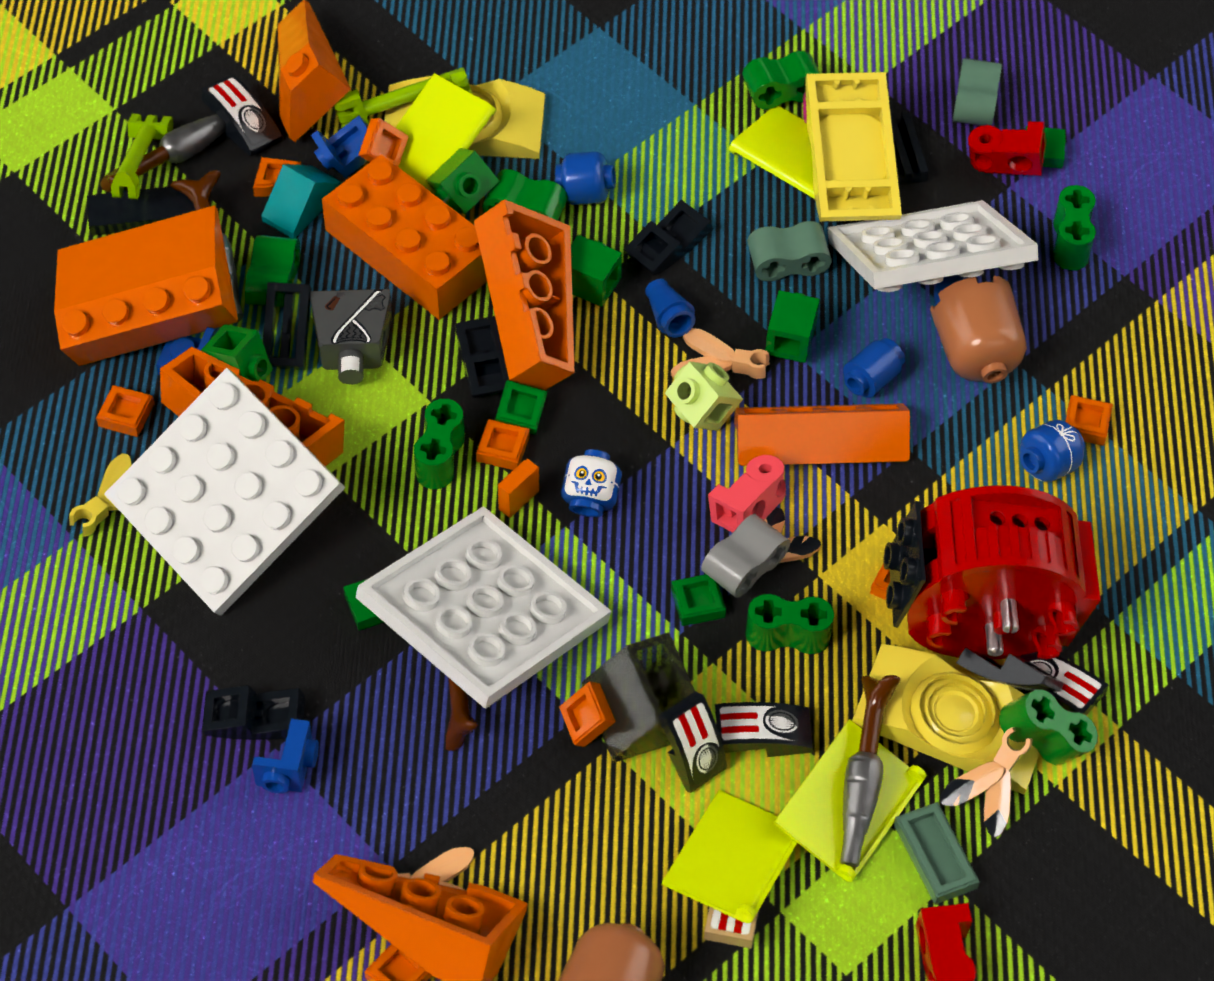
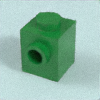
M463 148L458 149L426 180L434 190V195L456 212L466 214L499 182L498 178L475 150Z
M578 234L571 244L572 295L602 307L621 280L622 253L607 247L600 241L590 240Z
M778 291L767 331L765 351L769 352V355L806 363L817 324L820 299L809 297L802 293Z
M224 324L201 349L202 352L240 369V375L251 381L258 382L260 379L264 381L273 371L258 330Z

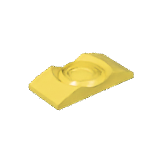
M886 72L807 74L805 78L807 130L812 151L813 191L820 222L900 220L902 212Z
M432 76L409 79L389 85L388 92L429 79ZM502 79L479 85H470L473 95L488 102L497 111L490 117L468 149L475 150L479 156L540 159L545 93ZM414 101L386 110L384 121L396 127Z
M881 644L869 676L879 681L888 675H896L901 680L884 709L880 736L967 772L987 762L994 761V757L1002 746V737L1004 735L999 721L1000 711L1006 704L1025 695L1012 686L979 680L961 673L935 654ZM864 690L852 719L861 728L866 709ZM1009 738V744L1013 749L1021 750L1025 746L1026 742H1015ZM1031 746L1027 753L1022 754L1010 770L1011 790L1023 795L1028 789L1039 756V751L1034 746Z

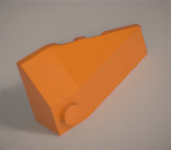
M302 0L277 24L279 112L287 134L294 142L351 90L322 27L307 0Z
M335 854L314 873L313 877L314 884L428 973L443 981H492L503 964L528 907V903L483 885L468 883L467 890L439 885L440 876L424 873V878H406L398 876L397 870L393 866Z

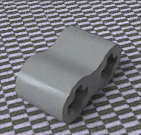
M755 513L745 518L729 537L718 542L709 551L702 563L701 570L734 597L739 598L764 573L777 566L787 553L790 540Z

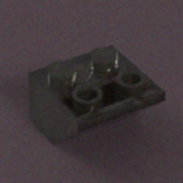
M669 632L626 645L582 681V687L589 681L600 683L616 722L602 733L613 763L671 745L657 716L695 692Z

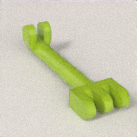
M463 67L439 75L472 94L467 74ZM430 78L364 101L361 100L358 89L348 92L334 105L335 110L338 111L339 122L342 123L341 128L358 115L369 125L367 116L414 101Z
M141 114L131 115L127 123L128 137L135 139L112 182L111 191L113 198H122L124 187L128 188L129 199L139 198L140 184L136 171L152 140H161L165 134L173 130L172 116H163L159 123L157 115H148L145 121H142Z

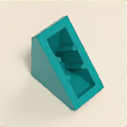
M283 164L262 213V221L285 235L296 238L323 210L322 198L341 185L342 182L312 165Z

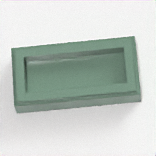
M938 802L895 817L894 826L934 905L978 889L980 881Z

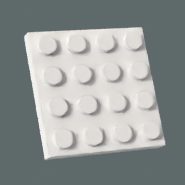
M983 200L902 214L900 220H866L828 227L829 243L874 289L881 292L897 291L903 287L902 284L914 282L924 285L937 284L943 281V277L953 275L977 277L982 275L984 270L998 267L1003 270H1016L1024 267L1026 262L1038 260V244Z
M226 368L104 495L214 613L221 616L346 487L231 370Z
M484 506L359 584L355 597L485 709L606 625L612 612Z

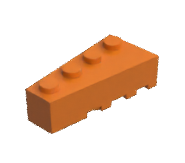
M504 199L474 220L509 380L545 391L575 373L570 225Z
M190 347L160 368L161 403L178 417L228 368L324 466L343 453L344 419L334 414L326 417L312 410L313 404L298 397L294 401L274 392L273 385L261 379L258 382L251 381L240 375V369L207 353Z

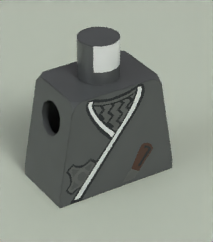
M390 289L310 291L313 323L322 367L326 370H338V379L342 383L350 385L360 383L364 377V369H375L383 365L392 323Z

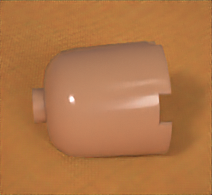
M993 276V282L978 283L976 277H969L957 281L939 292L940 302L936 306H931L930 312L953 371L968 381L996 383L1006 378L1022 362L1027 349L1026 337L1009 282L1000 276Z
M628 923L598 924L582 934L558 981H662L665 964L658 946L639 927Z

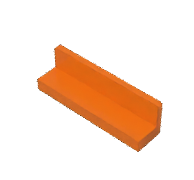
M904 403L736 408L734 411V425L737 429V461L741 466H747L750 460L761 455L775 456L782 461L783 465L905 462L910 459V410Z

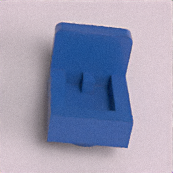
M358 115L329 139L318 130L311 135L318 146L314 153L327 170L334 167L347 178L367 162V160L358 155L368 128L366 121Z
M291 719L281 760L254 757L252 770L257 786L272 793L302 792L307 768L315 767L319 751V741L312 738L310 721Z

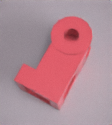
M771 455L757 456L749 461L746 466V473L729 489L718 484L708 494L711 522L733 533L745 518L755 513L765 520L786 496V484L783 477L784 465L782 461Z

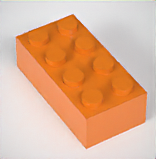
M382 154L322 198L325 230L438 320L487 282L475 225Z

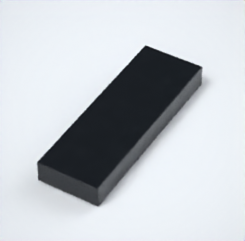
M171 186L142 189L138 199H129L128 191H123L122 198H113L112 193L87 195L88 223L91 236L118 233L195 211L193 202L186 195L174 190ZM210 193L209 202H210V205L212 206V203H211V193Z

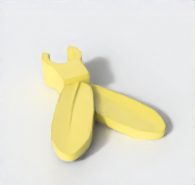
M120 454L110 462L102 479L98 496L93 497L84 505L76 506L71 510L69 514L70 526H74L75 522L82 518L89 520V522L83 523V537L93 534L96 526L109 516V511L118 510L104 493L131 467V458L128 454Z

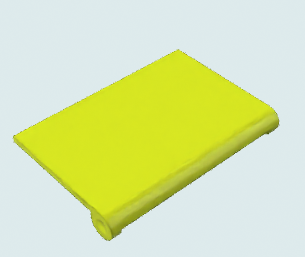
M434 73L395 127L409 136L399 168L433 193L434 190L426 180L458 149H468L497 110L488 102Z
M777 106L768 110L731 142L729 152L741 155L815 199L811 143L807 123L803 119Z
M850 719L773 822L778 828L847 882L854 880L893 825L895 817L900 815L927 776L922 768L916 765L909 767L879 743L877 755L883 763V779L876 807L864 837L859 866L850 867L846 864H841L844 834L843 791L845 770L849 758L859 750L862 729Z
M718 790L667 872L661 885L741 922L751 923L797 842L773 823L777 815Z

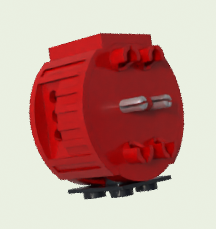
M997 485L963 489L936 498L934 503L920 510V501H915L907 517L901 518L899 521L897 535L893 542H888L884 550V568L890 570L886 605L888 609H892L893 627L898 628L907 613L908 634L923 647L946 656L959 658L966 647L982 653L991 659L998 660L1007 659L1009 654L1020 657L1021 655L1037 651V658L1040 659L1058 657L1060 652L1063 651L1062 646H1069L1101 601L1091 522L1078 520L1074 510L1061 499L1031 488Z

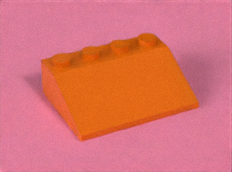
M213 205L58 249L54 314L60 350L76 364L82 366L204 332L207 327L215 329L222 327L224 324L229 325L238 322L218 208Z

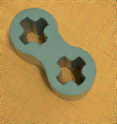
M963 58L952 122L992 126L1002 68L1001 63Z
M814 221L801 222L788 228L765 226L753 231L747 239L756 276L763 281H775L792 274L804 276L818 275L826 271L832 263L823 228Z

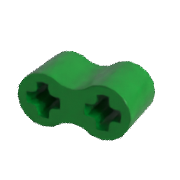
M795 51L780 59L756 58L745 66L742 75L754 104L760 109H772L787 101L803 103L804 93L806 92V75L819 74L820 72L810 53Z
M504 169L497 173L496 177L499 182L487 193L482 205L483 211L487 212L505 199L559 220L568 197L565 189L558 183L550 180H532L515 170Z
M1070 185L1060 192L1053 220V227L1057 232L1052 254L1053 259L1058 266L1070 271L1084 268L1088 263L1096 234L1095 226L1090 221L1096 199L1091 190L1080 185Z
M264 235L256 236L252 260L245 281L246 304L266 306L268 282L294 284L300 262L299 239ZM278 293L277 307L284 308L285 293Z
M438 399L427 406L425 410L426 431L414 445L416 478L423 487L428 489H441L451 483L454 478L453 456L464 444L463 410L456 401L451 399Z
M762 594L755 597L749 605L745 632L746 639L753 648L764 652L774 651L780 647H791L802 653L818 654L829 645L834 611L829 602L819 597H806L800 601L791 602L783 600L777 595Z
M1043 689L1027 693L1006 704L1000 711L999 721L1003 732L1005 733L1008 729L1015 727L1016 732L1012 733L1009 737L1015 742H1026L1025 739L1032 738V746L1039 751L1042 758L1053 765H1062L1093 750L1097 744L1098 734L1093 721L1080 712L1065 710L1051 693Z

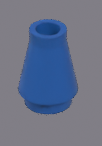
M655 279L651 281L645 289V294L649 299L659 331L670 337H680L687 334L695 324V309L693 305L670 287L666 280Z

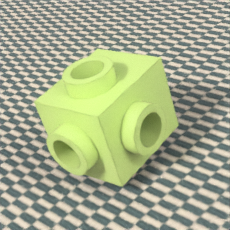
M689 361L687 365L678 370L674 376L673 383L665 392L666 396L675 405L674 412L683 421L691 424L693 428L719 431L743 401V398L728 382L729 375L715 363L703 364Z

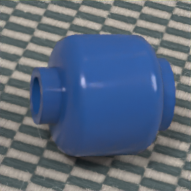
M600 152L569 153L564 157L562 164L556 165L555 182L565 189L568 197L567 202L571 205L601 204L606 200L609 189H615L616 171L613 164L607 165L604 155Z

